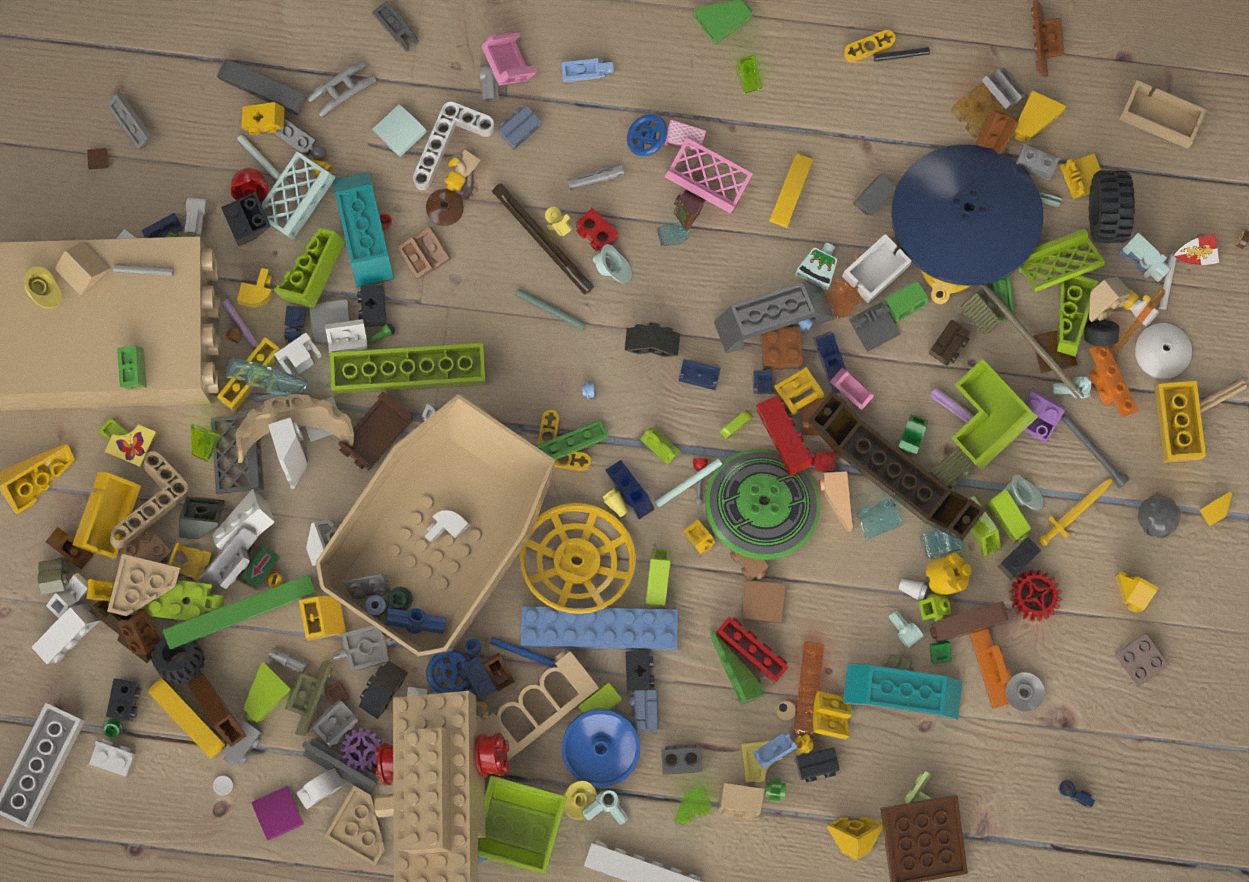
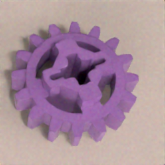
M360 728L359 733H356L353 729L352 736L345 735L347 741L341 742V745L345 748L340 749V753H345L342 760L348 759L347 766L353 764L354 770L361 767V771H364L365 766L372 769V763L377 765L376 748L379 747L381 739H375L377 736L376 732L370 735V729H367L365 733ZM358 738L354 745L349 746L354 739ZM365 738L369 739L373 744H369ZM361 742L363 748L366 749L364 750L363 757H361L360 750H358ZM374 753L373 757L366 761L367 756ZM350 755H354L359 761L354 760Z

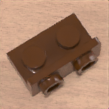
M139 609L129 620H120L118 622L121 632L133 654L147 655L153 649L154 644L159 643L157 641L159 636L146 609Z

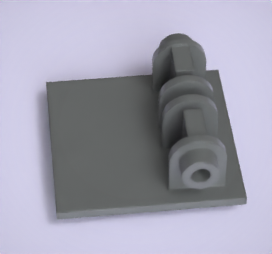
M882 302L849 319L867 352L900 335L888 313L887 305H884Z

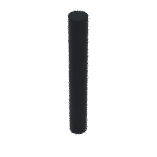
M926 47L873 54L874 62L930 55V49Z

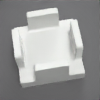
M304 333L274 354L278 363L290 378L293 377V374L287 365L292 364L298 374H302L314 365L308 352L310 349L313 350L318 359L322 357L307 333Z

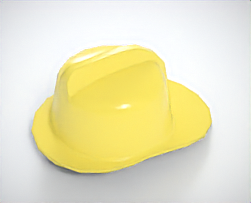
M39 266L27 270L24 275L27 295L41 307L54 308L58 306L62 301V293L52 274L47 269Z

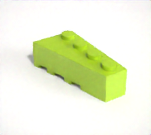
M319 228L305 247L306 251L304 254L298 256L295 260V266L290 272L287 271L283 277L284 281L280 286L277 285L274 291L285 301L315 308L345 241L335 231Z

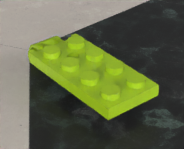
M177 580L175 588L140 609H146L149 616L188 621L224 607L225 596L210 594L212 584ZM184 597L190 599L188 605L183 604L182 600Z

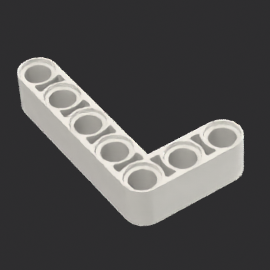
M455 102L445 103L414 172L413 179L416 188L426 190L430 187L456 126L488 137L494 132L493 119L486 114ZM451 109L456 111V113L451 116L446 114V112ZM467 116L473 118L471 122H465L463 119ZM483 123L491 125L488 129L481 128ZM442 126L449 128L446 132H440L439 129ZM434 143H440L441 147L439 149H433L432 145ZM427 160L434 161V164L431 166H426L424 163ZM422 176L427 178L426 182L419 183L417 181V179Z

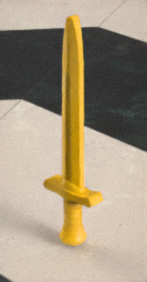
M1108 479L1100 484L1057 522L1052 516L1049 517L1048 521L1054 527L1045 535L1039 537L1040 544L1047 546L1050 539L1058 534V532L1065 538H1068L1069 533L1064 529L1108 489L1113 480Z

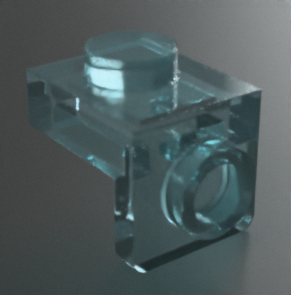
M680 222L657 228L661 246L681 244L689 238V231L685 230Z

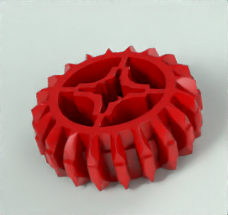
M1030 570L1029 575L1023 572L1022 577H1016L1018 583H1012L1015 589L1009 591L1010 594L1015 595L1009 598L1010 601H1016L1012 608H1019L1016 614L1019 615L1021 612H1024L1023 619L1030 615L1031 622L1034 621L1035 616L1038 622L1042 621V616L1046 620L1049 619V614L1054 615V609H1059L1060 607L1055 602L1062 601V598L1056 596L1062 593L1061 590L1055 589L1059 586V583L1054 585L1052 583L1055 577L1047 579L1049 573L1046 572L1041 576V570H1038L1036 575L1034 570ZM1032 581H1039L1046 587L1038 588ZM1026 583L1028 595L1021 599V589ZM1043 592V593L1038 597V599H1037V598H1031V599H1029V598L1032 596V594H1034V593H1035V594H1037V593L1039 594V593ZM1050 592V603L1045 608L1043 597ZM1033 603L1040 611L1031 610L1024 604Z

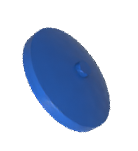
M592 709L580 714L568 725L562 740V756L569 772L579 781H586L595 787L612 786L626 779L635 769L640 756V740L634 725L622 714L610 709Z

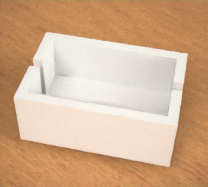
M886 234L850 265L842 276L853 289L858 288L857 293L868 304L911 264V260L901 249L897 251L896 255L893 254L897 245Z

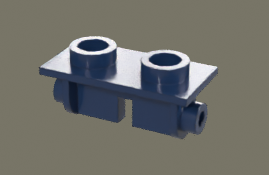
M174 212L141 231L145 238H167L184 228Z

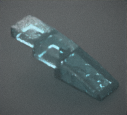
M233 358L225 372L227 378L244 380L247 386L264 388L265 392L284 396L303 394L308 384L306 380L275 368Z

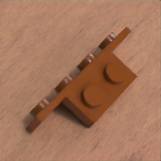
M1034 0L1031 14L1035 20L1033 33L1036 36L1034 50L1038 57L1036 69L1046 77L1048 76L1047 58L1064 55L1062 20L1059 17L1043 20L1042 5L1037 0Z

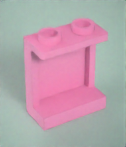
M508 32L500 36L494 34L489 36L482 45V49L499 86L528 81L537 73L535 66H526L516 44V40L520 37L519 33L512 34Z

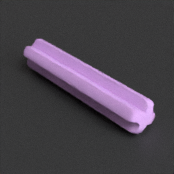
M938 388L931 392V398L966 423L975 416Z

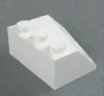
M291 418L268 424L279 462L289 481L290 488L294 489L308 464L301 441L304 440L301 429L297 422L293 423Z

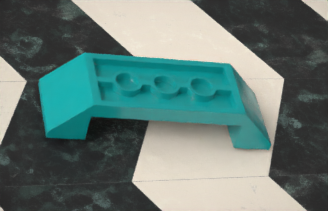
M370 172L335 179L333 181L334 191L357 288L362 285L393 280L394 277Z
M847 664L843 703L919 712L958 720L962 681L942 675L874 665Z

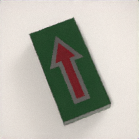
M264 545L241 577L255 588H258L280 559V556Z

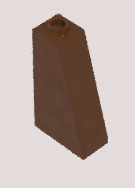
M1004 601L933 622L931 624L932 628H930L932 639H936V642H942L1005 624L1009 618Z
M202 672L193 681L191 679L186 683L214 728L230 747L247 736L211 682Z

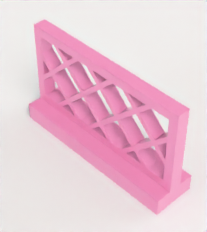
M686 138L665 178L732 214L753 173ZM688 143L696 147V155L686 156L685 148ZM698 148L701 149V150H703V151H705V152L699 153ZM707 153L712 155L714 163L703 166L701 155ZM698 156L701 167L690 170L687 159ZM686 161L688 171L680 173L674 170L678 162ZM725 162L729 165L730 173L720 175L717 164ZM715 165L718 176L707 179L704 168ZM702 169L705 180L694 181L691 172ZM743 172L748 176L743 183L736 184L734 173ZM732 175L734 185L723 188L721 177ZM718 178L721 189L713 191L709 188L708 181ZM706 182L707 187H705L704 185H702V184H700V183ZM735 187L737 196L734 201L726 198L724 190Z

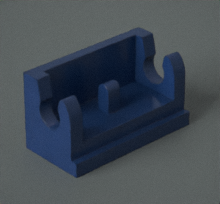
M683 359L678 382L716 390L721 368Z

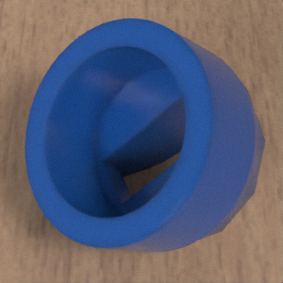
M470 639L466 642L465 649L468 654L477 655L481 651V644L477 639Z

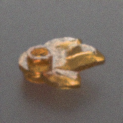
M843 281L832 282L833 291L825 296L829 306L835 308L834 317L840 319L848 316L851 313L852 306L859 303L860 293L855 288H849ZM852 293L854 295L853 299L848 300L847 296Z

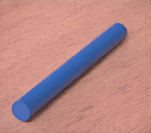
M492 637L489 644L549 667L555 666L553 663L555 660L495 637Z

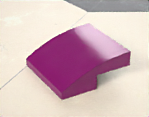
M288 786L251 802L268 841L304 825Z

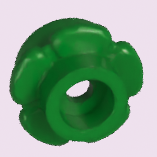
M116 719L105 721L103 723L104 734L111 738L116 737L121 733L122 724L117 722Z

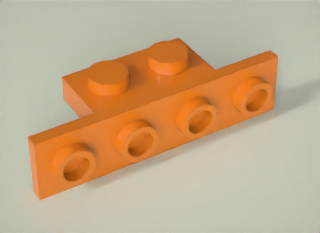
M1108 346L1090 348L1089 351L1097 366L1089 372L1090 378L1096 386L1099 398L1105 407L1115 403L1121 418L1138 412L1139 410Z
M989 629L970 633L969 635L992 709L1009 704L1005 689L1006 684L1010 682L1011 674L1008 667H1005L1003 661L1005 660V655L1002 648H999V644L993 645Z

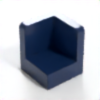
M773 371L753 372V394L773 393Z

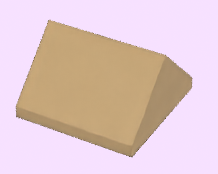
M84 242L65 250L54 268L81 296L110 270Z

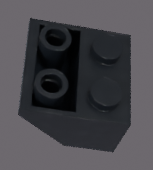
M256 192L221 207L238 246L255 240L271 227Z

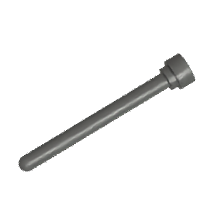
M1067 414L1062 416L1063 422L1113 476L1114 484L1118 489L1130 480L1125 473L1118 472Z

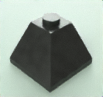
M186 496L179 517V538L200 539L217 527L225 500Z

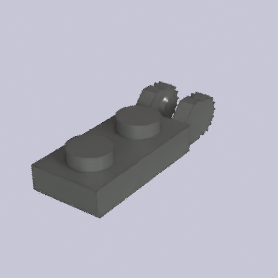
M387 1L372 12L374 17L392 38L398 41L406 52L410 48L402 39L405 34H407L412 43L417 44L419 42L410 31V27Z

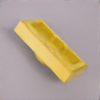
M89 579L87 583V599L110 602L115 582Z

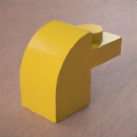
M261 268L257 285L241 283L237 297L239 305L258 308L271 300L273 292L267 287L271 286L273 276H270L269 269Z

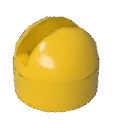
M273 572L268 576L267 581L274 588L282 585L284 579L280 573ZM278 575L275 584H272L274 576Z

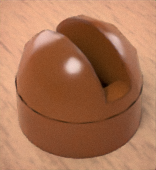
M232 327L228 330L225 337L235 343H239L242 338V332L239 328Z

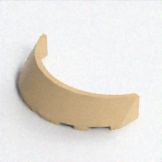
M303 394L278 396L264 401V404L255 410L253 408L247 414L235 435L238 463L243 461L247 451L258 439L270 433L268 424L291 418L293 423L297 422L298 426H309L325 430L340 438L349 447H353L354 442L351 419L347 414H343L324 399L321 401L310 398V395Z

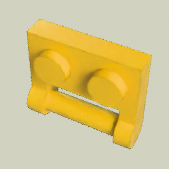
M807 367L774 386L775 391L781 400L784 401L792 416L797 413V410L814 400L825 397L822 389ZM811 388L814 390L813 393L794 404L790 401Z

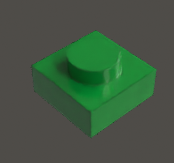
M949 641L930 644L932 664L952 661L951 643Z

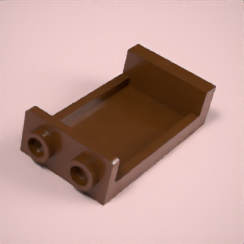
M382 391L378 396L377 402L353 428V447H349L346 443L340 441L338 443L341 448L339 451L347 458L351 456L355 459L354 464L360 469L366 468L369 471L413 420V416Z

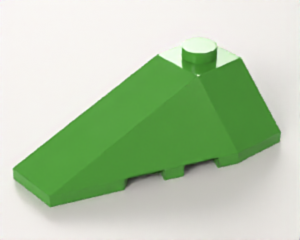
M714 631L711 632V640L740 705L742 706L762 697L765 689L761 680L757 681L752 672Z

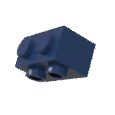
M472 656L457 665L459 676L463 681H466L468 685L467 690L476 695L477 700H481L497 691L479 656Z

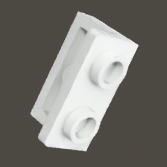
M363 319L325 325L329 353L367 349V336Z

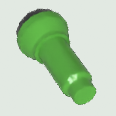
M387 323L381 328L382 330L371 335L368 338L370 344L385 336H392L395 333L393 324Z

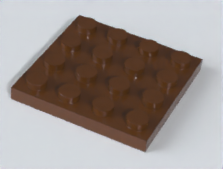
M957 795L880 808L890 882H924L968 874Z

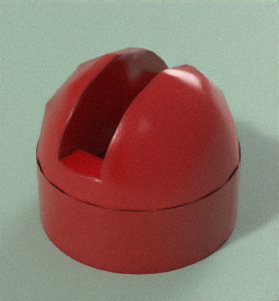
M380 214L381 223L388 222V224H381L382 230H386L391 226L392 218L388 214Z

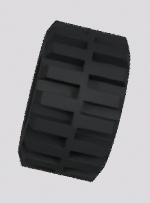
M160 637L157 640L159 643L154 644L153 648L155 651H151V656L153 657L151 661L163 680H167L170 684L174 682L176 685H180L181 682L186 684L189 679L193 681L195 675L201 673L200 668H204L203 661H205V656L197 640L173 649H169L165 637L163 639ZM180 652H186L185 657L181 661L170 663L173 656Z

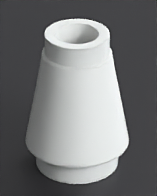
M903 578L899 585V590H902L916 600H924L929 588L928 585H925V582L905 580Z

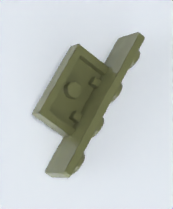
M322 661L316 678L298 672L285 706L286 710L302 715L295 732L296 735L305 737L310 731L312 716L318 710V700L324 694L326 679L332 673L331 662Z

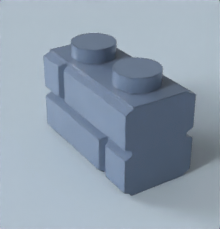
M528 106L517 108L509 121L505 119L499 125V136L513 150L541 127V120Z
M658 690L634 691V695L630 696V706L634 707L635 715H631V723L636 731H658Z

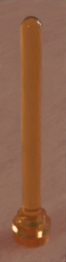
M1163 288L1157 291L1110 350L1115 362L1117 361L1116 358L1119 351L1165 295L1166 291Z

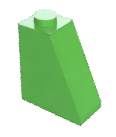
M734 0L694 9L693 17L716 45L750 21L752 9L747 3H743L742 0Z

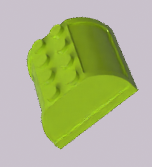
M490 776L484 797L486 837L478 838V856L546 875L567 797Z

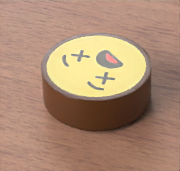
M1246 229L1242 230L1236 241V246L1241 249L1249 241V231Z

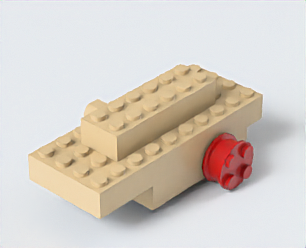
M469 691L393 698V745L381 743L376 748L378 766L376 767V777L380 778L385 786L393 783V794L376 795L375 813L378 818L394 816V882H478V838L486 837L485 777L495 773L498 776H504L506 772H509L510 764L507 756L509 742L504 739L501 733H495L493 736L486 737L484 734V719L476 715V695Z

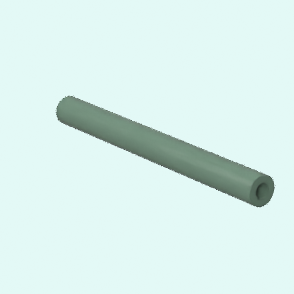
M521 289L517 290L515 295L581 330L585 327L586 323Z

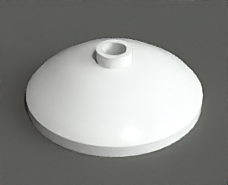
M1157 323L1147 327L1139 335L1135 344V357L1140 368L1148 375L1157 379H1171L1180 375L1188 367L1192 358V346L1188 336L1177 326L1168 323ZM1163 346H1168L1169 351H1165L1163 349Z

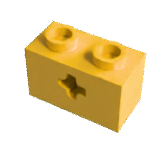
M276 102L242 106V129L248 131L251 135H259L260 132L275 133L277 130L284 129L285 107Z

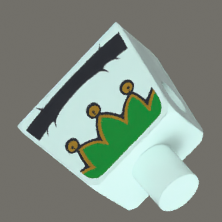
M825 243L822 250L813 248L798 267L795 276L828 291L838 260L831 256L835 247L830 243Z

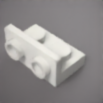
M104 739L101 742L95 741L94 745L96 746L89 764L127 777L135 754L130 753L131 749L121 745L119 749L112 747L113 742Z

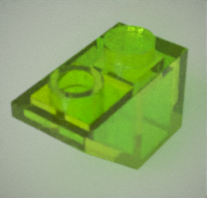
M704 786L684 794L674 819L675 824L680 822V825L691 822V817L698 815L701 818L710 814L709 810L712 809Z

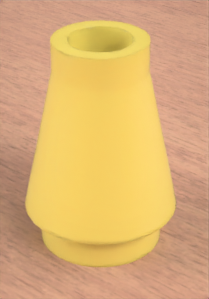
M615 488L603 496L604 503L615 511L619 517L629 511L620 491H617Z

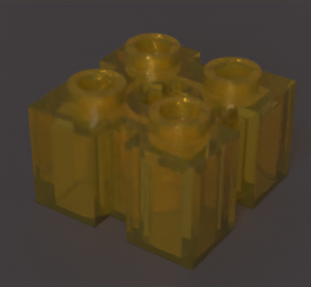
M983 82L971 91L968 98L964 96L957 101L951 110L960 122L965 120L967 123L965 129L974 140L982 132L993 110L1006 113V109L998 100L993 102L990 99L992 93Z

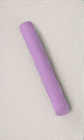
M229 299L222 302L223 306L251 347L256 349L259 345Z

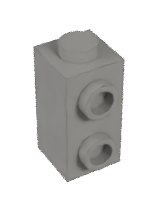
M245 721L241 728L247 736L232 747L227 744L221 752L225 756L223 760L231 766L234 764L238 766L241 763L245 764L251 756L249 754L253 747L257 748L262 741V733Z

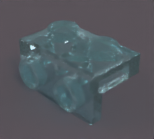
M891 499L882 500L872 507H864L860 512L856 513L867 540L903 526L897 506Z

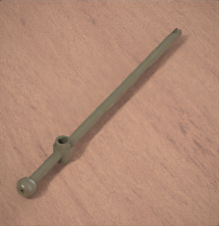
M987 284L978 285L1078 399L1081 398L1075 392L1076 390L1084 397L1082 391Z

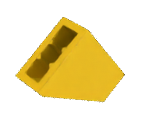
M1032 90L1018 119L1019 124L1013 134L1014 138L1020 142H1030L1063 114L1066 105Z

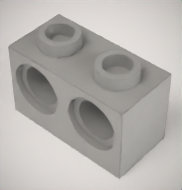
M1024 144L1016 164H1019L1027 173L1049 182L1059 158Z

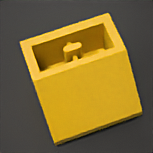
M318 596L299 600L305 637L308 641L346 633L341 603L332 596Z

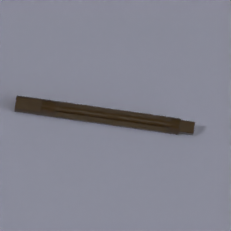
M503 184L496 185L492 193L584 295L591 292L594 288L591 282Z

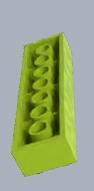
M483 343L330 352L331 390L334 395L486 385Z

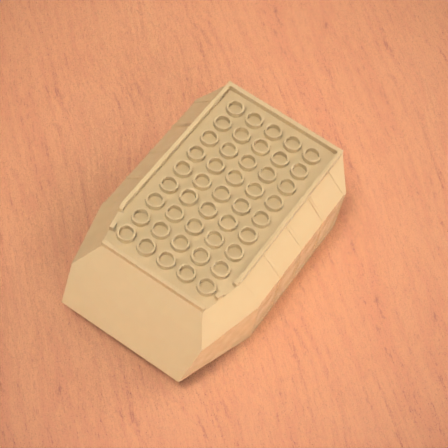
M457 394L393 447L316 560L320 588L417 656H432L453 651L527 540H529L551 482L555 459ZM440 511H453L471 524L458 539L454 538L447 530L434 542H430L425 537L427 528L431 524L437 523L432 516ZM376 574L387 575V585L390 591L396 587H405L411 592L413 602L409 609L405 611L419 608L425 614L446 617L444 633L438 634L421 631L420 633L412 634L406 628L385 625L387 610L382 615H373L366 609V601L374 595L366 596L363 599H352L343 581ZM385 592L383 595H377L385 598L388 604L387 609L391 608L388 603L389 592ZM375 601L373 603V608L377 609L379 607V603Z

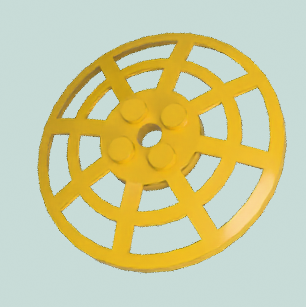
M570 503L553 507L537 517L531 535L538 526L551 518L555 529L544 537L541 544L529 538L520 551L519 562L521 573L527 586L539 600L559 611L584 614L604 609L623 595L633 578L636 554L630 534L615 516L593 505ZM573 511L590 513L586 524L570 523L562 525L558 514ZM598 516L609 522L621 536L610 541L603 532L593 527L596 517ZM567 530H584L581 538L569 539L565 532ZM591 533L599 537L605 545L596 548L589 542ZM556 535H559L562 543L556 551L547 548L546 545ZM624 543L629 555L628 572L616 570L617 554L615 548ZM527 547L537 551L536 564L539 574L532 576L527 574L525 565ZM607 552L611 556V569L600 566V556ZM543 554L554 559V568L544 571L542 564ZM574 557H578L582 560V564L575 565L571 560ZM597 573L608 576L601 586L597 589L594 587L591 580ZM558 575L566 581L563 590L554 586L548 578ZM613 578L625 580L619 591L611 599L604 602L599 593L603 592L610 585ZM543 581L550 590L560 595L558 603L555 604L543 597L535 589L533 583ZM573 584H584L588 591L582 594L570 593ZM592 597L597 605L585 609L565 607L568 598L587 599Z

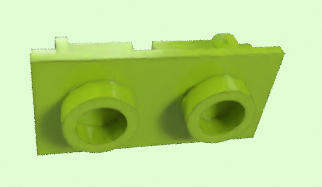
M654 426L648 428L640 438L667 465L681 452Z

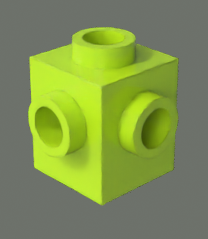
M931 594L927 596L928 599L918 602L923 621L933 619L936 622L945 619L944 616L952 614L947 595Z

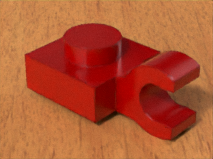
M815 452V457L811 459V466H815V472H835V452Z

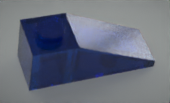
M621 460L605 470L638 519L655 510L650 497Z

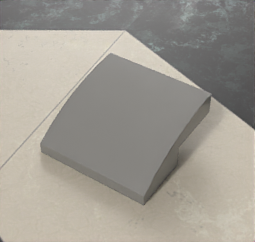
M1005 68L998 69L981 80L1005 109L1027 97V94Z
M347 299L317 303L315 308L310 307L314 344L328 342L325 330L326 324L350 321Z

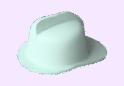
M604 245L601 252L593 257L596 268L601 275L612 276L615 280L624 284L631 280L632 269L629 262L612 245Z
M1014 475L1012 482L1002 490L1006 489L1017 506L1026 505L1034 510H1040L1043 507V497L1040 491L1020 475Z

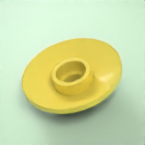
M576 781L566 789L563 796L567 797L564 807L567 816L575 820L585 819L582 811L595 802V797L597 796L595 788L590 783Z

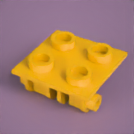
M1095 153L1076 160L1069 159L1065 164L1060 165L1073 200L1089 195L1093 175L1101 170Z

